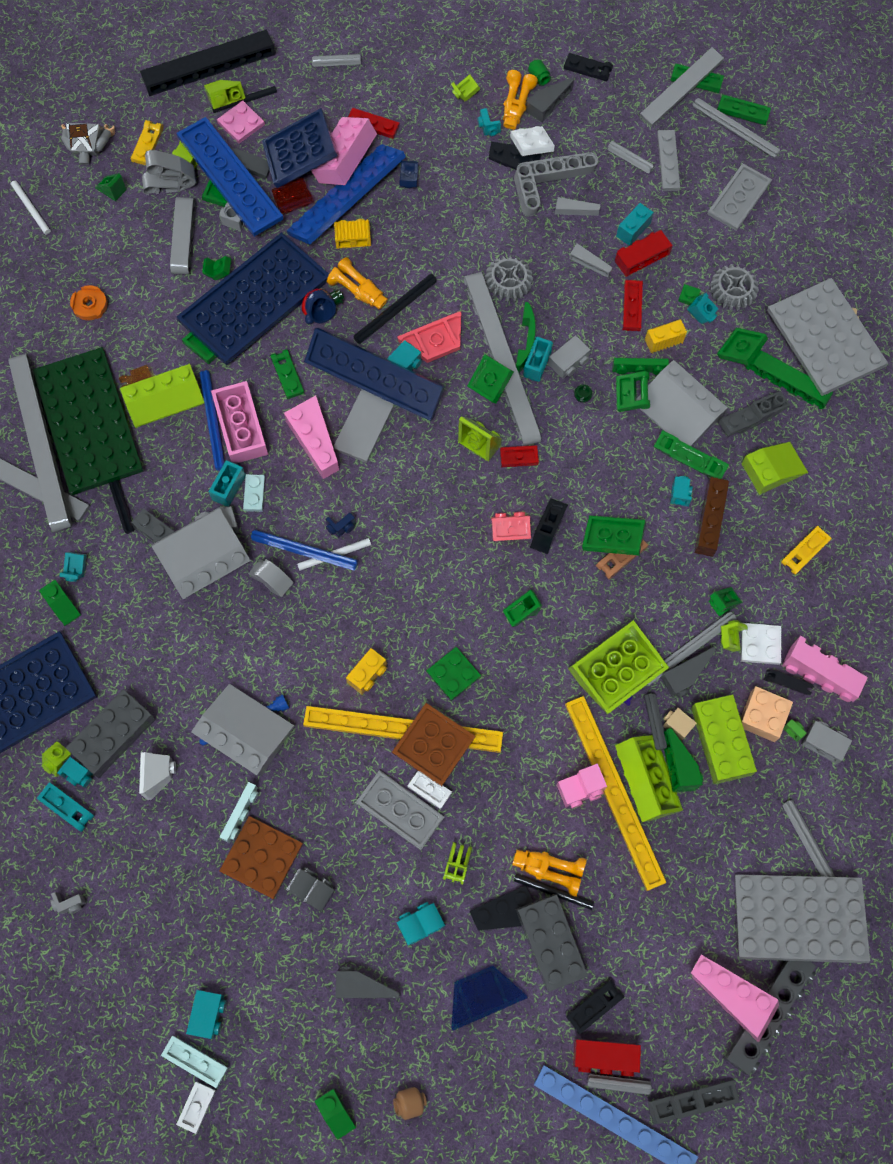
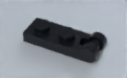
M572 53L568 54L564 64L565 70L606 82L610 76L609 72L613 68V64L610 62L603 63Z
M612 979L566 1016L579 1035L625 997L622 992H618L614 987L615 983ZM607 991L612 997L610 1001H607L604 997Z

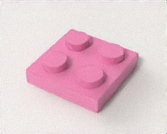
M241 101L217 119V123L238 143H241L265 125V122L244 101Z

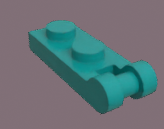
M50 782L36 798L80 832L85 829L84 825L88 820H92L95 816ZM78 812H80L82 816L77 821L74 819V817Z

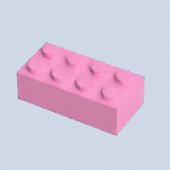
M342 117L331 133L338 156L311 170L319 183L346 185L377 135L368 118Z
M247 381L211 390L231 462L237 464L268 455Z

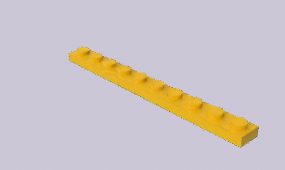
M584 696L565 703L591 766L598 764L607 785L604 791L605 798L646 891L665 884L666 880Z
M306 706L303 726L400 740L414 720ZM463 727L476 736L468 749L501 753L503 732Z

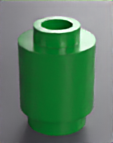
M533 60L529 64L528 72L537 77V84L540 86L546 85L550 81L551 76L542 60Z

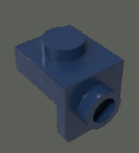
M401 161L400 187H417L418 162Z
M348 513L336 524L329 517L325 519L328 532L331 535L336 534L338 538L345 532L350 533L356 524L355 517L351 513Z

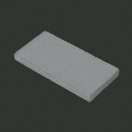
M742 163L711 206L707 215L737 231L768 188L772 179Z
M361 389L333 446L334 451L367 463L395 404Z
M380 770L355 802L419 850L423 849L445 818Z

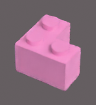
M598 764L579 770L577 775L557 783L565 807L571 806L572 809L583 805L582 801L586 799L594 801L601 798V795L604 794L607 788Z

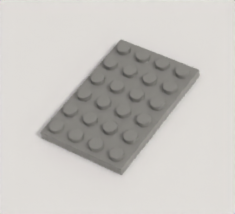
M832 278L768 306V313L821 396L876 372L888 364Z
M735 875L739 959L842 963L870 962L862 878Z

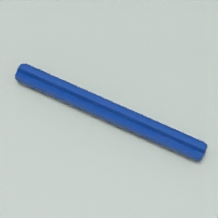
M205 370L199 374L215 469L220 471L225 462L216 408L211 393L210 373L208 370Z
M253 530L251 534V540L346 569L356 570L358 565L356 559L262 531Z

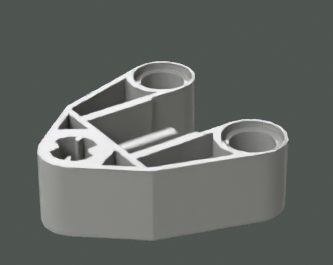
M149 150L145 153L147 172L142 175L144 194H159L160 188H165L166 193L177 192L196 184L194 166L180 156L157 150Z

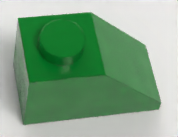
M56 580L38 590L64 626L81 616Z
M335 1088L315 1100L321 1115L337 1140L356 1128Z

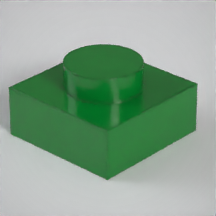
M684 284L678 301L691 305L696 297L699 296L701 289Z

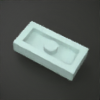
M246 474L244 511L263 512L265 475Z

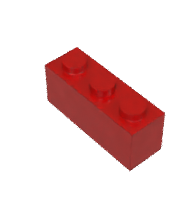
M662 230L652 232L646 238L636 240L632 245L619 249L616 253L615 263L625 277L670 255L673 245Z
M574 1039L573 1067H578V1072L591 1073V1068L600 1069L599 1074L612 1075L613 1070L621 1071V1076L634 1077V1072L640 1073L641 1045Z

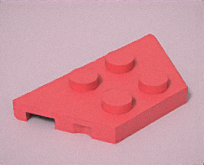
M459 311L397 336V340L400 344L405 340L421 352V359L427 363L460 350L461 312Z

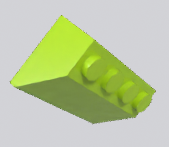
M190 364L120 388L135 428L204 404Z
M653 735L632 737L615 745L617 756L624 770V776L628 781L631 795L634 798L637 812L642 822L656 820L683 811L677 792L672 791L668 767L661 750L655 749Z

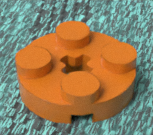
M92 285L81 287V290L77 293L75 291L70 299V306L74 314L82 320L101 318L108 305L105 294L101 289ZM89 300H91L92 304L87 306L85 303H88Z

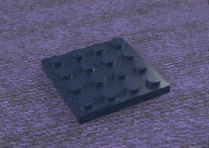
M322 108L262 140L273 184L276 188L338 156Z

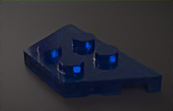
M494 966L454 982L452 1031L525 1000L527 995Z

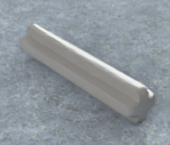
M360 54L312 57L313 67L361 64Z
M611 141L608 145V150L646 173L652 171L654 165L614 141Z
M589 1074L587 1079L589 1088L650 1095L652 1089L650 1081Z

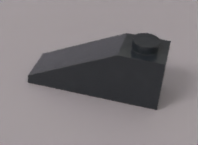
M550 498L535 530L530 548L545 554L549 553L568 504Z

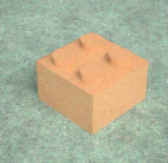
M755 686L750 692L741 716L744 730L776 742L782 734L793 702Z

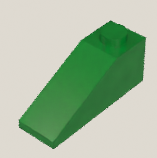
M668 728L664 732L667 744L664 753L672 791H696L703 785V775L699 770L698 764L672 728Z

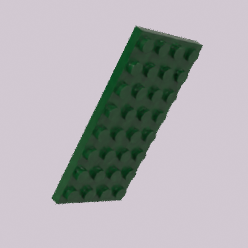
M103 347L32 369L71 496L144 472Z

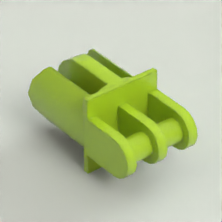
M453 842L443 880L447 878L451 879L452 882H461V885H463L473 847H468L465 862L462 865L460 862L464 845H460L455 863L452 860L457 843ZM449 867L455 868L454 874L448 872ZM458 869L464 870L463 876L456 875Z

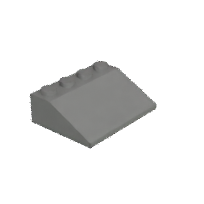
M673 360L648 385L650 408H640V410L663 431L679 438L680 441L692 447L724 417L728 407ZM641 394L636 399V401L641 400Z
M220 508L211 511L151 545L182 599L250 561Z
M228 684L201 716L191 733L255 775L262 777L293 730L294 725L236 687Z

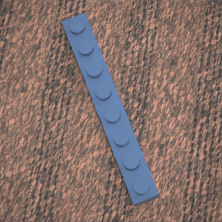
M543 1065L534 1086L665 1164L696 1163L698 1156Z

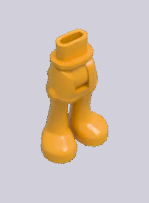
M509 70L507 72L506 80L509 84V93L507 100L503 104V126L515 130L517 124H520V119L524 111H526L528 94L536 87L538 82L535 75L526 74L522 80L519 99H515L522 77L521 73L517 70Z
M348 257L343 258L338 263V268L334 267L326 282L330 286L340 283L352 292L357 300H361L371 307L375 306L380 310L388 301L383 296V292L370 279L363 277L352 266V261ZM344 274H347V275H349L350 277H352V278H353L355 281H357L360 285L357 286V285H356L355 283H353L349 278H347Z
M516 850L512 865L521 868L520 871H526L535 876L537 880L544 879L566 887L570 895L577 897L581 879L550 871L548 868L549 866L582 877L587 859L579 858L575 862H569L550 856L547 852Z

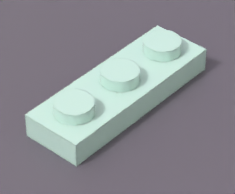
M248 782L220 835L222 840L230 843L231 840L237 838L240 831L238 829L240 822L246 820L249 814L247 809L250 803H254L258 797L259 792H257L258 788L256 785Z
M175 1036L171 1037L161 1054L162 1057L215 1088H218L228 1070V1067Z

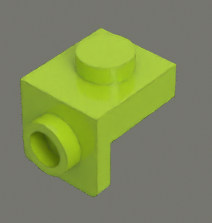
M470 74L458 85L454 82L451 83L454 88L453 94L457 99L461 97L464 102L480 90V87Z
M733 620L729 621L727 625L721 626L723 649L733 652L741 650L739 631L747 630L746 624Z
M55 742L42 753L43 769L48 774L52 773L58 777L59 774L57 772L63 766V762L71 756V753L59 742Z

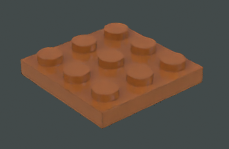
M425 703L393 749L392 754L442 787L476 736Z
M249 816L219 871L274 900L303 843Z

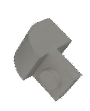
M260 559L248 573L253 579L263 583L272 593L280 597L294 583L279 567L267 559L265 561Z

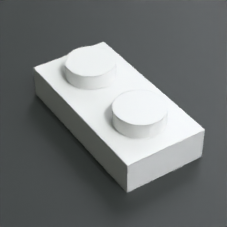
M417 771L407 786L440 810L452 794V791L444 786H439L419 771Z
M195 1082L176 1125L197 1134L216 1090Z

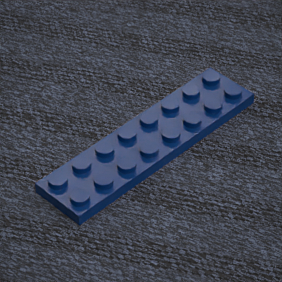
M206 117L176 133L177 138L254 237L284 220L282 213Z
M383 144L378 146L374 152L364 158L363 162L356 167L346 185H336L330 189L322 199L318 200L310 210L306 211L298 221L294 222L286 230L288 235L309 245L313 243L406 157L404 151Z

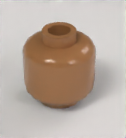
M411 1087L399 1091L396 1094V1098L393 1099V1105L398 1117L401 1116L402 1119L409 1120L423 1114L427 1101L423 1092L420 1093L416 1087Z

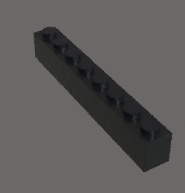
M266 29L141 70L140 73L150 97L274 56V44Z

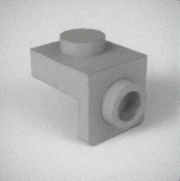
M51 893L53 898L50 900L52 908L60 914L67 912L70 914L76 913L82 909V905L86 904L84 896L80 894L62 901L60 893Z

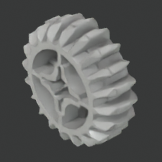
M510 255L508 259L503 256L501 260L496 258L495 263L491 262L490 267L486 270L485 280L488 291L493 293L494 298L499 295L500 301L505 297L507 302L510 298L515 302L517 296L522 299L523 294L527 295L528 290L531 289L533 277L532 270H529V264H525L524 259L518 261V256L512 259ZM518 273H519V274L522 276V278H523V281H522V282L519 280V277H517V274H518ZM496 275L499 276V279L501 280L500 283L496 281Z
M731 264L729 268L724 266L722 270L719 269L713 275L710 283V293L713 294V299H717V305L722 302L723 308L727 305L729 310L735 307L737 311L740 307L745 309L747 305L750 306L756 299L759 291V281H756V275H751L752 270L746 271V266L742 269L739 264L736 267ZM721 282L724 284L726 291L723 289ZM743 283L746 285L748 292L745 290Z

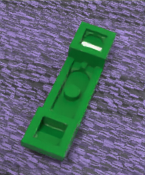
M525 302L522 326L529 327L526 350L518 349L516 363L518 373L523 370L535 339V317L529 302Z
M663 430L654 445V448L708 477L722 479L729 464L714 456L711 457L680 441L679 438Z

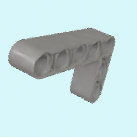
M588 152L520 163L516 169L514 181L523 214L533 216L537 213L540 198L536 183L591 174L598 163L597 155Z

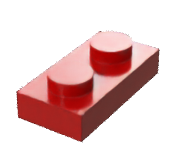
M537 445L500 448L501 468L535 466L539 464Z

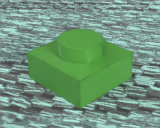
M793 719L783 728L796 742L806 734L804 727Z

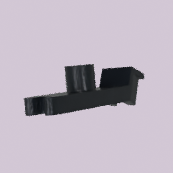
M767 669L763 679L805 695L812 694L807 688H814V685L775 670Z

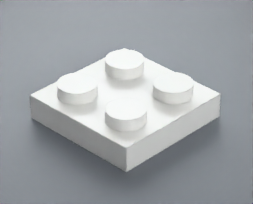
M542 126L527 129L521 128L510 133V138L522 156L554 152L555 145Z
M743 623L747 625L748 629L741 631V662L780 665L781 626Z

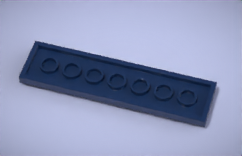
M315 328L304 360L305 363L429 421H432L445 388L444 385L320 328Z

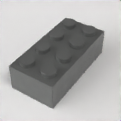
M123 689L76 736L66 749L91 773L100 778L156 719Z
M556 894L515 909L541 979L548 992L588 977Z

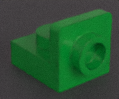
M224 256L216 261L208 257L205 258L202 273L213 280H219L229 275L231 258Z

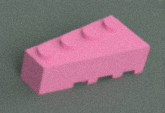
M316 395L285 412L286 423L321 477L324 479L339 471L338 461Z
M802 636L791 645L782 664L787 672L794 675L799 674L804 677L803 679L811 684L817 683L821 685L824 691L834 692L840 695L839 697L846 702H854L859 698L868 677L847 664L840 665L836 657L822 654L820 652L821 648L815 644L809 646L805 643L806 639Z
M701 955L691 972L693 979L759 1043L779 1007V1000Z

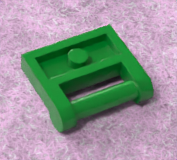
M642 371L616 376L617 410L619 412L650 408V400H648L649 372ZM640 380L641 400L636 401V381Z

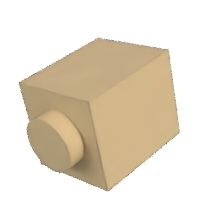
M677 708L675 712L670 710L665 716L664 720L666 722L663 727L666 729L672 728L682 742L696 725V722Z

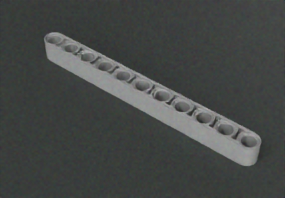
M478 272L464 276V284L467 285L469 298L473 301L472 306L475 315H478L479 319L477 321L480 329H483V337L486 345L489 346L490 357L514 371L504 391L507 405L512 411L510 413L513 422L517 425L516 430L519 439H522L523 442L522 446L541 442V435L483 274Z
M27 353L9 358L8 361L52 532L72 527L32 365L30 366V358Z

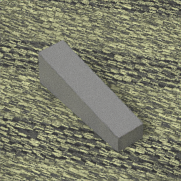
M558 197L555 214L599 216L600 204Z
M576 243L569 259L603 276L609 277L612 267Z

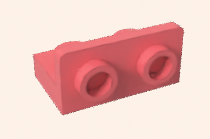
M514 512V516H506V513H495V517H491L493 541L531 539L530 516L525 515V512Z

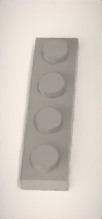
M658 130L657 139L662 191H679L680 180L675 130Z

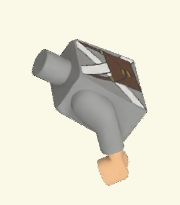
M66 123V127L64 124L61 125L63 129L61 140L67 150L74 155H79L80 165H89L90 156H98L109 138L115 134V126L108 129L107 124L104 125V131L99 124Z

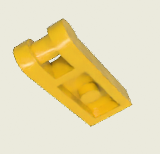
M145 120L144 128L130 158L131 162L146 165L145 153L149 150H155L164 129L163 124H153L152 121Z
M817 526L781 563L784 566L787 565L792 569L791 572L796 575L832 538ZM794 557L800 561L798 564L792 560Z

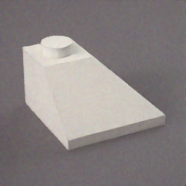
M141 752L139 794L147 800H152L172 780V774L176 773V762H173L170 756Z

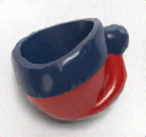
M314 289L305 295L302 302V312L306 316L305 322L309 325L313 324V322L325 323L335 315L336 304L333 297L327 291Z

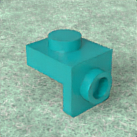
M487 108L480 109V117H477L478 126L482 127L484 136H495L501 133V121L490 122Z
M66 552L63 572H60L59 577H65V580L70 582H77V579L83 578L86 555Z

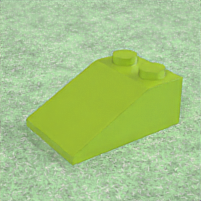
M460 417L458 443L489 462L501 446L502 438L495 431L486 429L481 422Z
M790 442L761 448L746 455L741 463L759 495L808 473Z

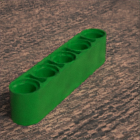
M761 350L750 365L745 366L747 370L754 371V374L771 380L770 382L774 385L787 389V392L796 397L797 395L802 397V400L811 405L818 406V409H824L833 395L832 391L821 396L808 375Z

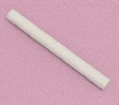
M12 181L11 186L44 234L50 233L51 230L18 182Z
M369 538L331 552L345 555L370 546L371 543ZM311 558L297 565L301 571L323 563V561Z

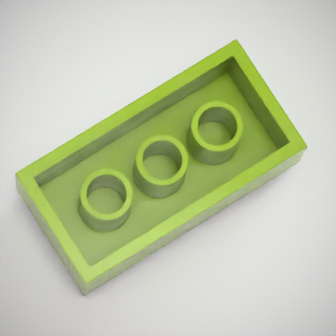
M729 695L695 703L691 710L713 784L752 776L756 773L757 770L734 696Z

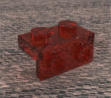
M304 178L271 190L275 204L281 213H289L293 209L305 207L309 203L314 202L311 193L306 187Z

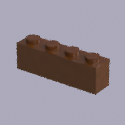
M710 477L707 483L694 553L713 557L717 551L729 486L728 480Z

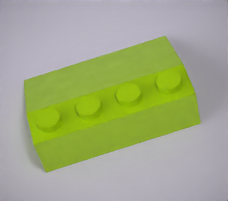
M633 620L570 666L568 670L606 714H609L669 667Z

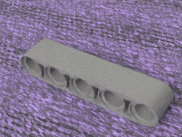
M176 197L170 258L172 274H190V252H192L193 244L191 237H193L194 231L192 222H194L195 212L193 211L195 207L194 198Z

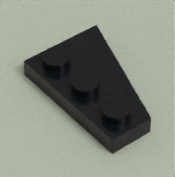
M491 142L489 151L490 160L515 170L520 163L537 161L541 157V153L522 156L515 145Z
M525 885L469 912L478 931L522 927L515 909L533 903V900Z

